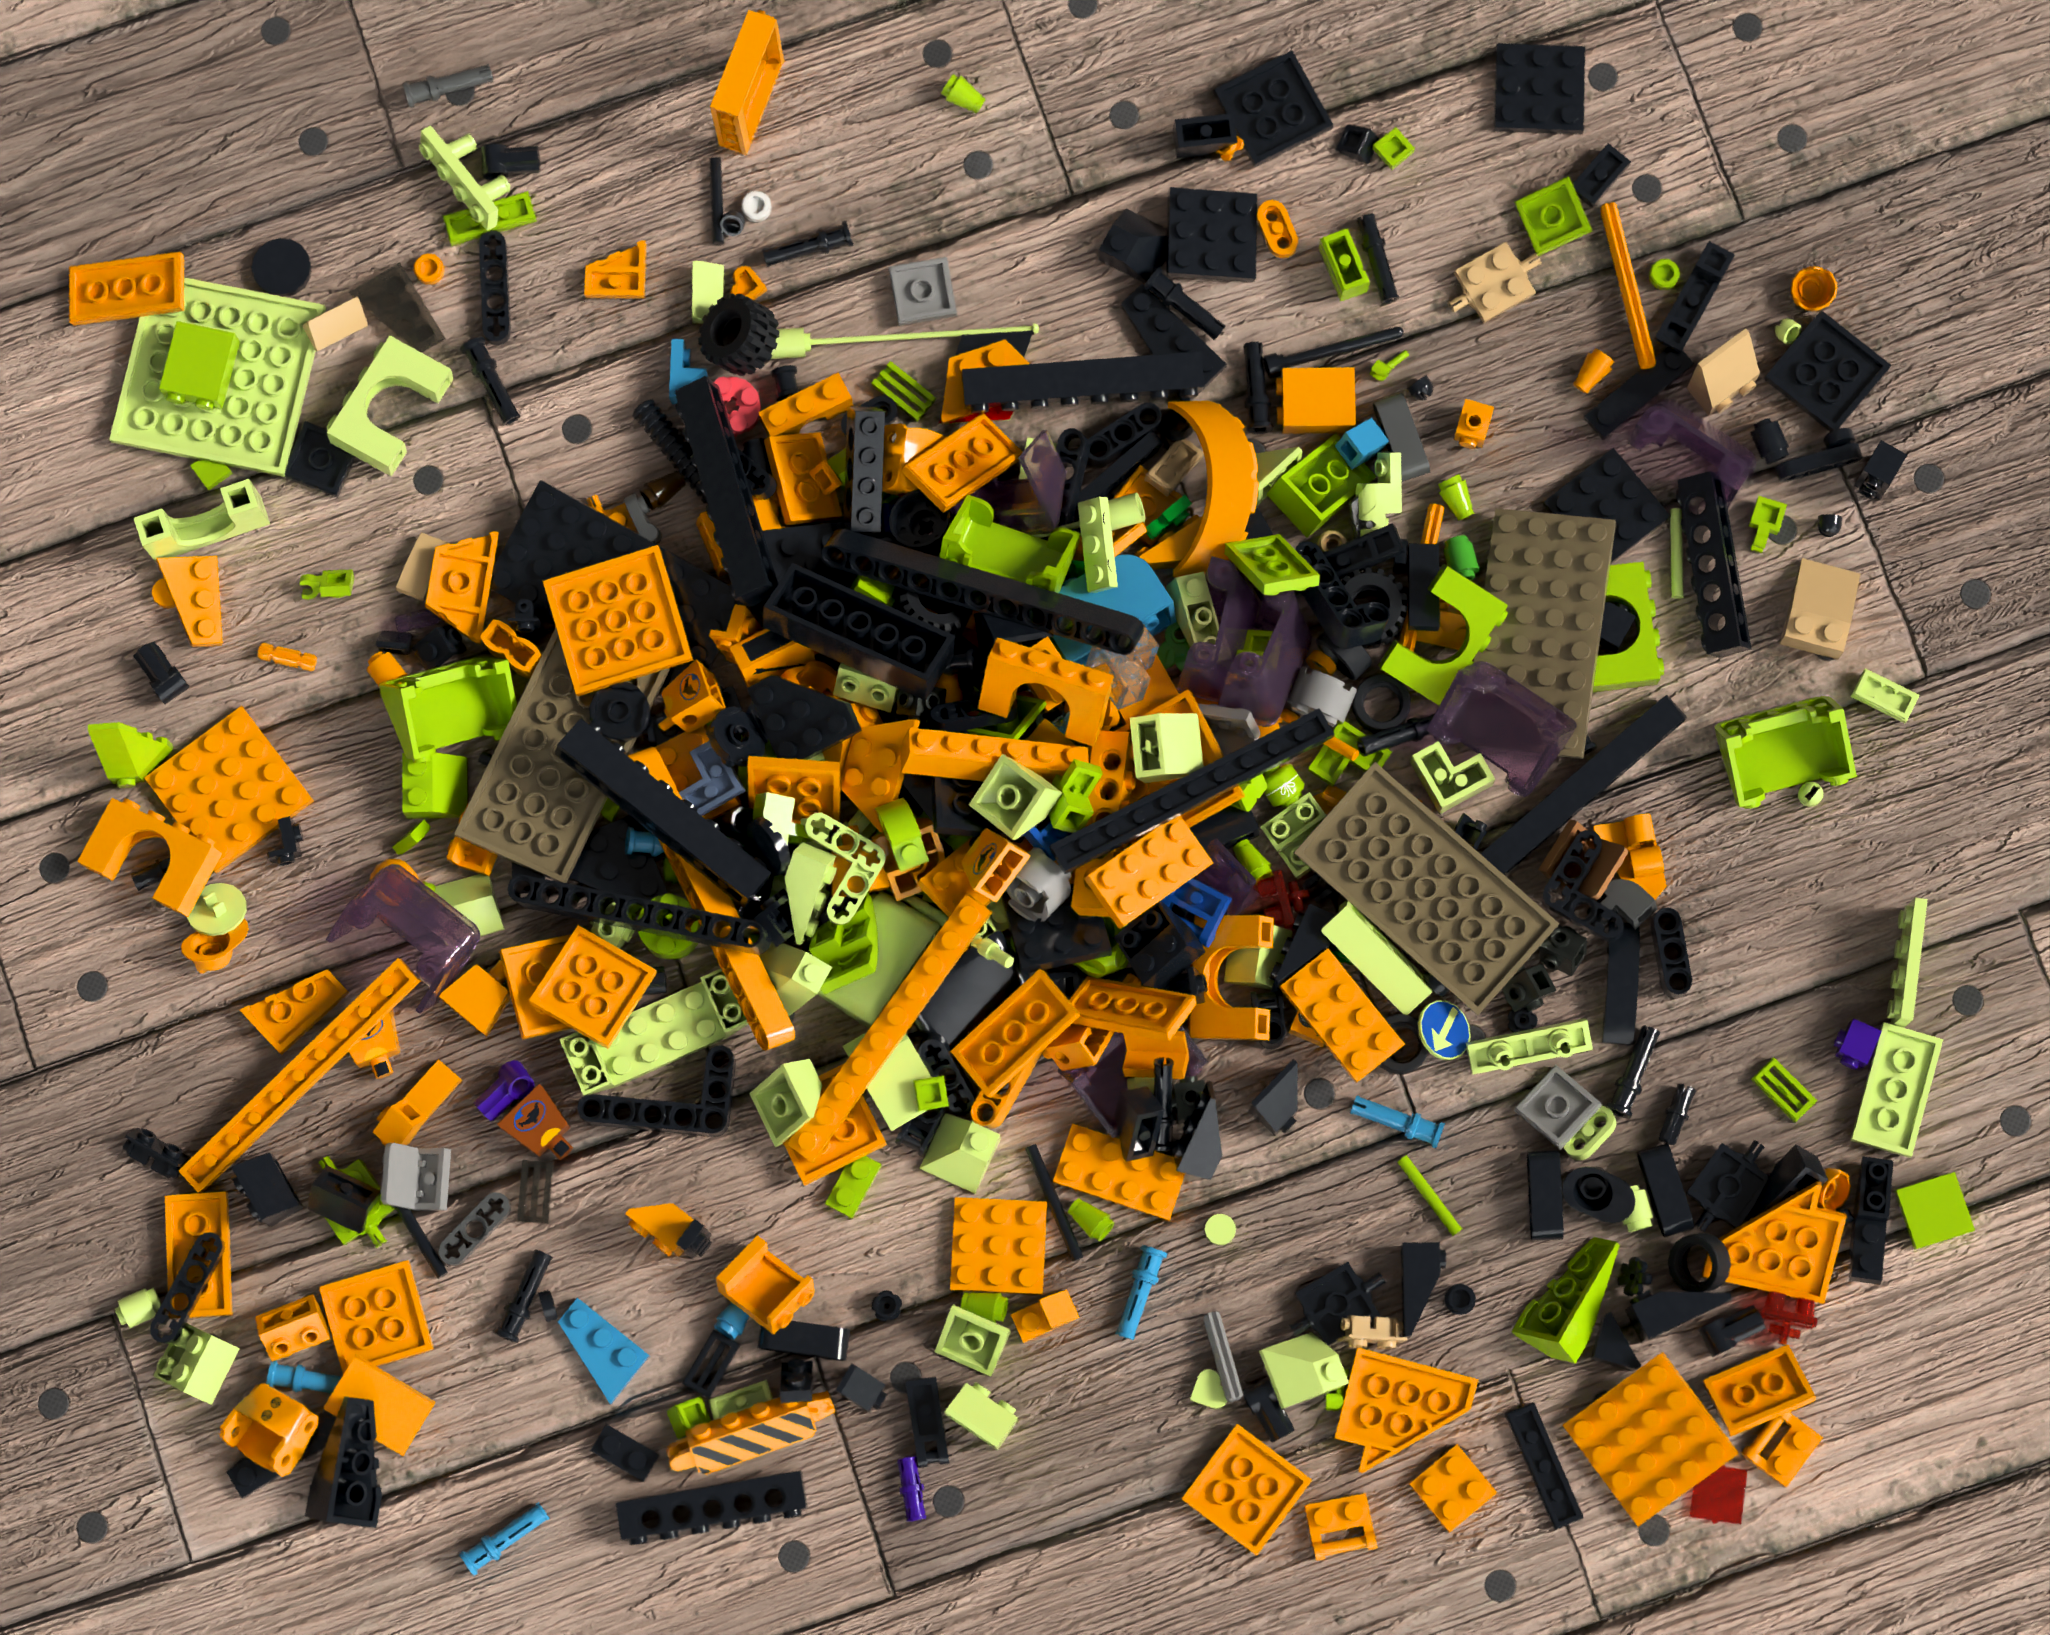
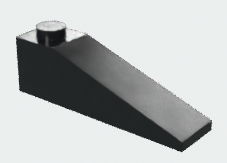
M344 1397L310 1485L305 1517L325 1522L377 1528L382 1491L381 1486H377L376 1469L379 1468V1458L375 1457L374 1440L377 1435L373 1400Z

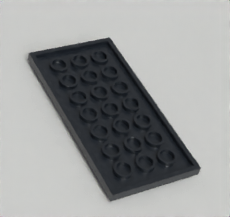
M540 480L493 567L490 589L514 603H517L520 599L530 600L534 606V614L555 625L543 584L544 580L658 544L544 480ZM659 545L693 661L697 659L710 670L720 652V649L716 647V644L709 637L710 630L727 631L734 605L745 606V604L733 598L728 583ZM693 661L669 668L670 671L662 686L666 688Z

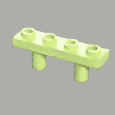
M432 126L421 130L419 149L422 156L434 164L439 177L450 184L456 198L467 205L472 218L477 223L480 222L487 231L496 227L498 208L492 201L510 192V185L507 179L500 175L498 178L482 186L475 181L458 160L476 150V142L470 134L467 133L463 137L447 144Z
M1586 1018L1466 1042L1472 1074L1498 1069L1508 1070L1517 1065L1560 1056L1567 1058L1575 1053L1593 1050L1588 1020Z

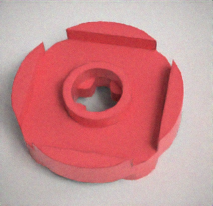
M739 377L717 378L714 383L720 388L724 404L735 400L736 405L739 407L738 411L732 410L731 414L727 413L734 437L746 431L749 432L758 423V412L761 411L757 390L748 381Z

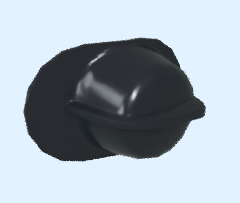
M1585 1166L1576 1168L1567 1175L1563 1182L1562 1192L1569 1206L1598 1220L1608 1223L1622 1222L1634 1210L1636 1200L1629 1184L1600 1167Z

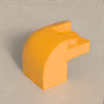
M917 818L915 820L922 835L921 839L929 861L908 870L899 871L889 841L884 836V833L871 837L875 844L879 845L885 852L886 860L883 866L890 883V890L896 901L923 892L917 885L919 880L945 859L938 833L933 832V822L928 818Z

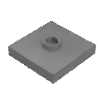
M947 257L889 267L899 326L957 316Z
M1555 1064L1518 1103L1514 1110L1561 1150L1601 1108L1602 1104Z

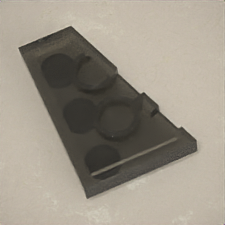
M401 263L396 264L349 292L351 297H358L363 307L417 351L422 353L445 340L443 333Z

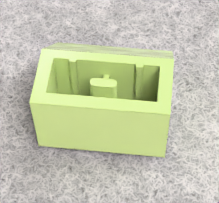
M1158 713L1130 718L1135 774L1138 780L1144 783L1178 779L1204 767L1198 714Z
M186 1323L179 1337L168 1345L164 1355L159 1359L153 1377L212 1405L240 1348Z

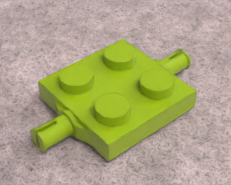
M326 1156L323 1158L324 1160L318 1162L322 1169L327 1165L338 1170L330 1156ZM357 1159L348 1167L338 1170L380 1190L381 1188L362 1159ZM380 1194V1199L368 1214L365 1230L362 1234L327 1218L325 1219L343 1245H347L358 1236L368 1234L375 1247L379 1248L387 1240L377 1226L385 1216L395 1210V1207L383 1204Z

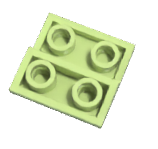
M1310 792L1260 827L1297 880L1312 869L1302 862L1294 852L1327 816Z

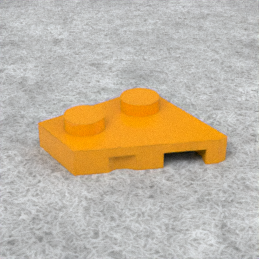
M646 240L637 242L636 246L623 252L619 250L610 254L605 260H597L586 265L585 298L645 299Z

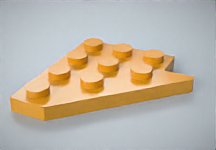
M1819 1181L1812 1183L1718 1238L1724 1243L1731 1263L1729 1276L1725 1282L1824 1304L1846 1221V1214L1818 1208L1817 1203L1822 1184ZM1707 1252L1702 1277L1709 1278L1712 1263Z
M1357 1348L1334 1439L1364 1446L1358 1473H1364L1470 1411L1478 1379Z

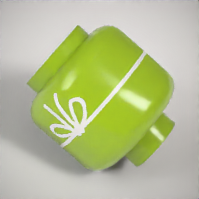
M1291 764L1278 765L1263 773L1267 783V789L1264 794L1273 806L1281 805L1284 809L1303 796L1301 791L1304 789V782Z

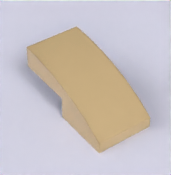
M421 532L403 568L396 591L424 601L427 596L435 547L448 544V542Z

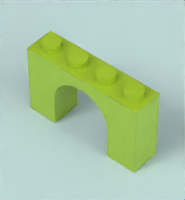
M1644 561L1610 565L1605 602L1621 603L1632 610L1631 614L1636 616L1634 621L1637 628L1635 643L1627 650L1617 654L1597 657L1593 692L1657 685L1660 676L1664 675L1662 657L1657 658L1656 647L1660 646L1658 628L1653 629L1652 617L1656 616L1654 599H1649L1647 589L1652 586L1650 570H1645Z
M1446 564L1442 565L1427 589L1458 609L1462 614L1466 624V636L1460 649L1446 659L1428 660L1394 640L1378 664L1380 669L1440 707L1445 702L1449 704L1458 691V688L1455 687L1461 677L1466 678L1475 665L1472 662L1478 651L1482 653L1491 641L1490 632L1494 626L1500 627L1508 615L1506 611L1508 605L1504 601Z

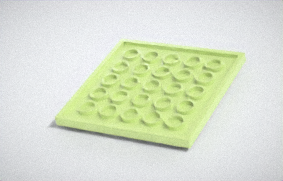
M184 277V311L139 318L109 440L115 444L196 460H208L223 463L227 466L285 477L286 466L292 451L316 352L302 325L325 313V305ZM177 321L232 332L239 339L240 343L223 409L213 407L212 411L203 410L196 407L195 403L184 401V404H175L167 401L160 391L159 387Z

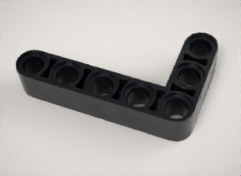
M719 1045L710 1049L706 1057L701 1105L588 1094L580 1099L577 1106L578 1113L590 1125L720 1137L728 1130L730 1123L736 1059L732 1051L726 1046ZM718 1054L729 1056V1063L726 1067L716 1068L713 1065V1060ZM715 1084H722L726 1087L725 1095L719 1099L710 1096V1089ZM591 1102L600 1104V1112L595 1117L585 1115V1108ZM622 1105L629 1106L631 1108L630 1116L625 1120L616 1119L615 1112L617 1108ZM652 1108L661 1110V1118L656 1123L646 1121V1113ZM682 1111H688L692 1114V1120L686 1126H679L676 1123V1117ZM712 1114L722 1116V1124L717 1129H710L706 1125L708 1117Z

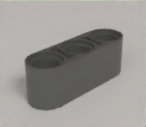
M1399 393L1373 402V409L1379 427L1382 428L1389 440L1386 445L1388 451L1401 453V482L1430 473L1428 459L1404 395Z

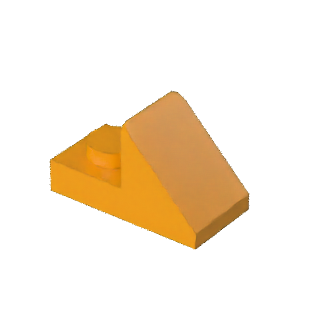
M1067 1289L1038 1300L1039 1302L1010 1314L1023 1344L1080 1318Z

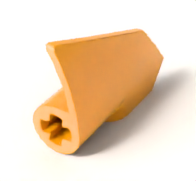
M1639 814L1627 817L1621 822L1594 825L1593 830L1601 839L1623 845L1628 850L1622 865L1617 870L1620 879L1637 883L1656 900L1667 885L1664 876L1663 858L1660 846L1656 842L1651 815Z

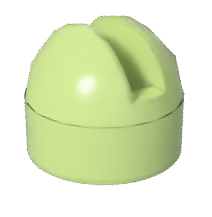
M1792 319L1780 320L1781 324L1775 326L1776 337L1786 345L1793 344L1801 334V325Z
M1806 782L1798 791V799L1804 806L1814 807L1821 802L1824 794L1823 789L1816 782ZM1812 787L1816 788L1818 791L1808 800L1805 796L1811 791Z

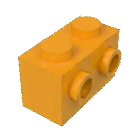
M314 1294L255 1316L258 1335L272 1362L280 1358L289 1357L293 1353L311 1346H317L330 1339L327 1321Z

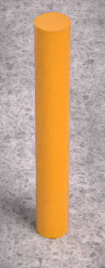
M1284 709L1281 713L1282 720L1288 724L1301 718L1288 709ZM1335 736L1322 743L1351 761H1355L1359 755L1357 749Z

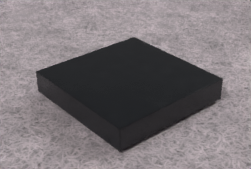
M305 421L289 456L284 478L338 498L356 457L331 444L327 435L328 431L325 428Z

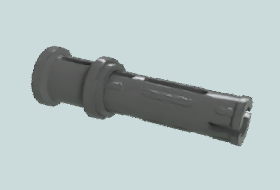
M488 63L484 66L439 78L429 75L426 76V80L411 84L403 82L402 84L409 108H414V104L428 100L436 102L440 99L441 95L489 82L492 83L494 80Z

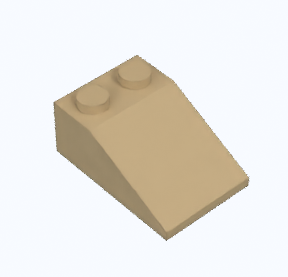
M1745 328L1696 366L1687 389L1708 416L1715 411L1719 414L1733 404L1732 398L1739 393L1745 396L1757 386L1755 382L1760 372L1748 330Z
M1802 558L1780 644L1838 660L1845 649L1860 573Z

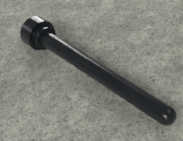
M1396 326L1287 356L1271 353L1263 356L1265 369L1269 379L1282 375L1283 368L1398 339L1403 336L1404 330L1402 327Z

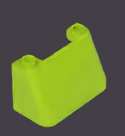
M967 495L943 537L940 558L1059 593L1078 548L1081 533L1060 527L1051 532L1047 541L994 523V510L991 505L980 498Z
M488 656L474 657L379 684L382 700L407 759H412L413 763L430 761L431 755L436 753L437 748L485 735L493 736L496 741L500 740L517 707L508 659Z
M1819 696L1726 720L1714 726L1735 802L1744 809L1760 806L1761 801L1766 798L1765 793L1817 779L1830 782L1832 786L1846 784L1848 779L1857 777L1844 709L1829 696Z

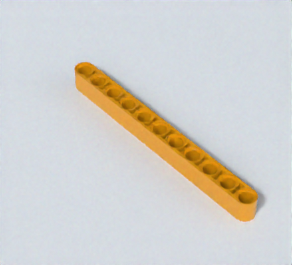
M649 747L627 755L634 762L636 760L642 762L649 769V774L655 779L668 783L673 789V793L682 800L655 747ZM659 840L692 909L740 918L730 896ZM725 926L721 929L720 938H724L729 934L730 926ZM749 937L748 943L752 944V941ZM711 946L759 1046L764 1051L794 1040L795 1030L759 955Z

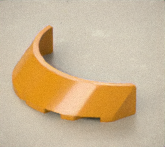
M1213 401L1168 402V408L1183 416L1194 429L1203 449L1207 469V496L1202 521L1190 549L1173 570V577L1204 571L1205 578L1210 579L1219 576L1227 568L1224 566L1229 560L1225 555V543L1246 540L1248 535L1245 528L1250 514L1255 513L1259 482L1257 480L1258 464L1253 443L1247 440L1243 431L1245 426L1238 417H1234L1221 404Z

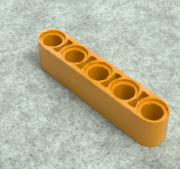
M1043 1051L1008 1082L1009 1087L1006 1093L1000 1095L997 1092L990 1098L982 1090L980 1091L971 1108V1117L976 1124L993 1129L1003 1123ZM988 1106H992V1118L984 1121L982 1117L983 1110Z

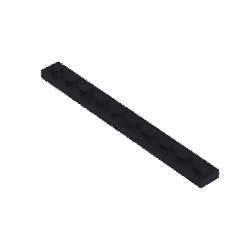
M1318 708L1051 844L1050 850L1065 875L1333 738L1334 732L1322 711Z

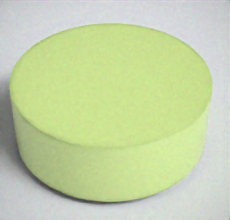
M1225 1214L1213 1215L1205 1225V1235L1215 1245L1222 1246L1228 1244L1236 1233L1234 1221Z

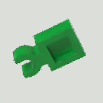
M1185 494L1167 508L1157 519L1146 526V534L1151 540L1173 523L1179 526L1190 516L1188 511L1192 506V502Z

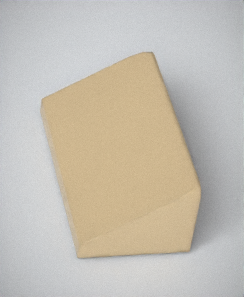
M355 297L307 321L302 326L317 352L367 327L368 324L361 302L358 297Z

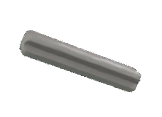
M1217 1311L1210 1312L1204 1315L1203 1320L1224 1394L1228 1402L1238 1401L1242 1399L1243 1392L1221 1315Z

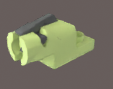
M1378 452L1375 462V473L1378 477V483H1357L1356 498L1349 503L1354 539L1387 526L1389 518H1386L1387 513H1402L1401 453Z

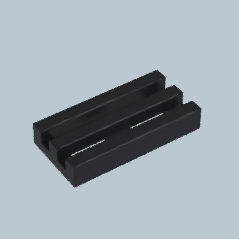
M713 1329L682 1384L710 1399L741 1345ZM715 1340H720L721 1343L697 1384L693 1383L694 1376ZM729 1345L731 1349L707 1390L703 1389V1385L726 1346Z

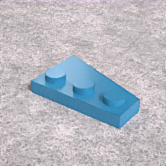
M579 1298L573 1302L558 1321L608 1402L612 1404L650 1355Z

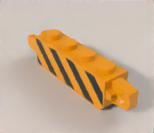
M828 1391L812 1394V1401L781 1403V1399L778 1397L767 1402L756 1403L752 1407L736 1413H728L722 1418L711 1422L697 1424L693 1428L685 1430V1438L679 1439L675 1443L672 1442V1444L667 1446L666 1453L670 1459L669 1465L674 1471H682L683 1469L686 1470L696 1466L698 1472L707 1475L811 1438L816 1432L815 1422L835 1412L831 1396Z

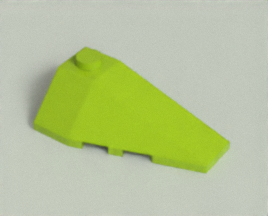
M119 722L87 725L89 735L107 778L113 784H117L118 788H132L136 786V783L145 782L144 777L154 771L173 751V744L167 738L156 737V740H153L152 733L137 732V728Z
M1593 1237L1568 1262L1569 1269L1557 1281L1553 1278L1546 1285L1549 1290L1538 1301L1533 1299L1525 1307L1511 1332L1551 1358L1576 1364L1591 1338L1620 1245L1615 1241Z

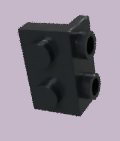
M784 888L761 904L759 907L762 912L754 917L757 923L770 933L771 942L775 947L794 934L790 906L787 903L788 895Z

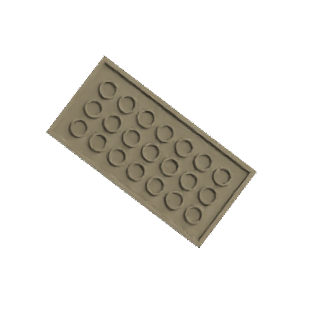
M1495 508L1484 589L1508 605L1506 608L1508 615L1500 627L1494 626L1490 632L1491 641L1482 653L1478 651L1474 657L1475 665L1472 670L1462 740L1464 746L1578 759L1584 758L1616 528L1615 520Z
M555 628L454 835L549 879L567 883L608 797L555 755L557 744L580 719H583L586 723L591 722L589 706L597 692L594 691L581 696L576 695L557 628ZM664 669L626 682L637 686L644 693L651 710L670 669ZM637 737L628 742H617L624 748L626 755H629Z
M1376 762L1372 764L1294 852L1302 862L1344 899L1348 900L1370 922L1435 977L1477 1016L1559 925L1553 917Z

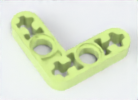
M814 813L810 815L805 824L807 836L852 863L827 907L829 920L836 925H845L853 918L881 871L886 860L885 852L879 845L828 815ZM824 820V827L831 832L833 826L839 828L833 835L831 844L825 842L829 837L827 834L819 832L818 835L812 833L814 828L810 825L812 821ZM842 834H848L854 840V846L849 851H842L836 845L837 838ZM860 841L866 844L862 848L863 851L869 854L873 850L878 852L877 859L880 860L879 864L873 863L871 866H867L865 864L867 859L861 854L858 855L857 860L851 857L857 851ZM853 876H859L865 882V888L860 893H853L847 887L848 880ZM843 891L848 897L858 901L855 905L849 901L846 907L849 915L847 917L841 916L837 919L834 917L835 911L832 907L834 905H841L845 897H841L839 894Z

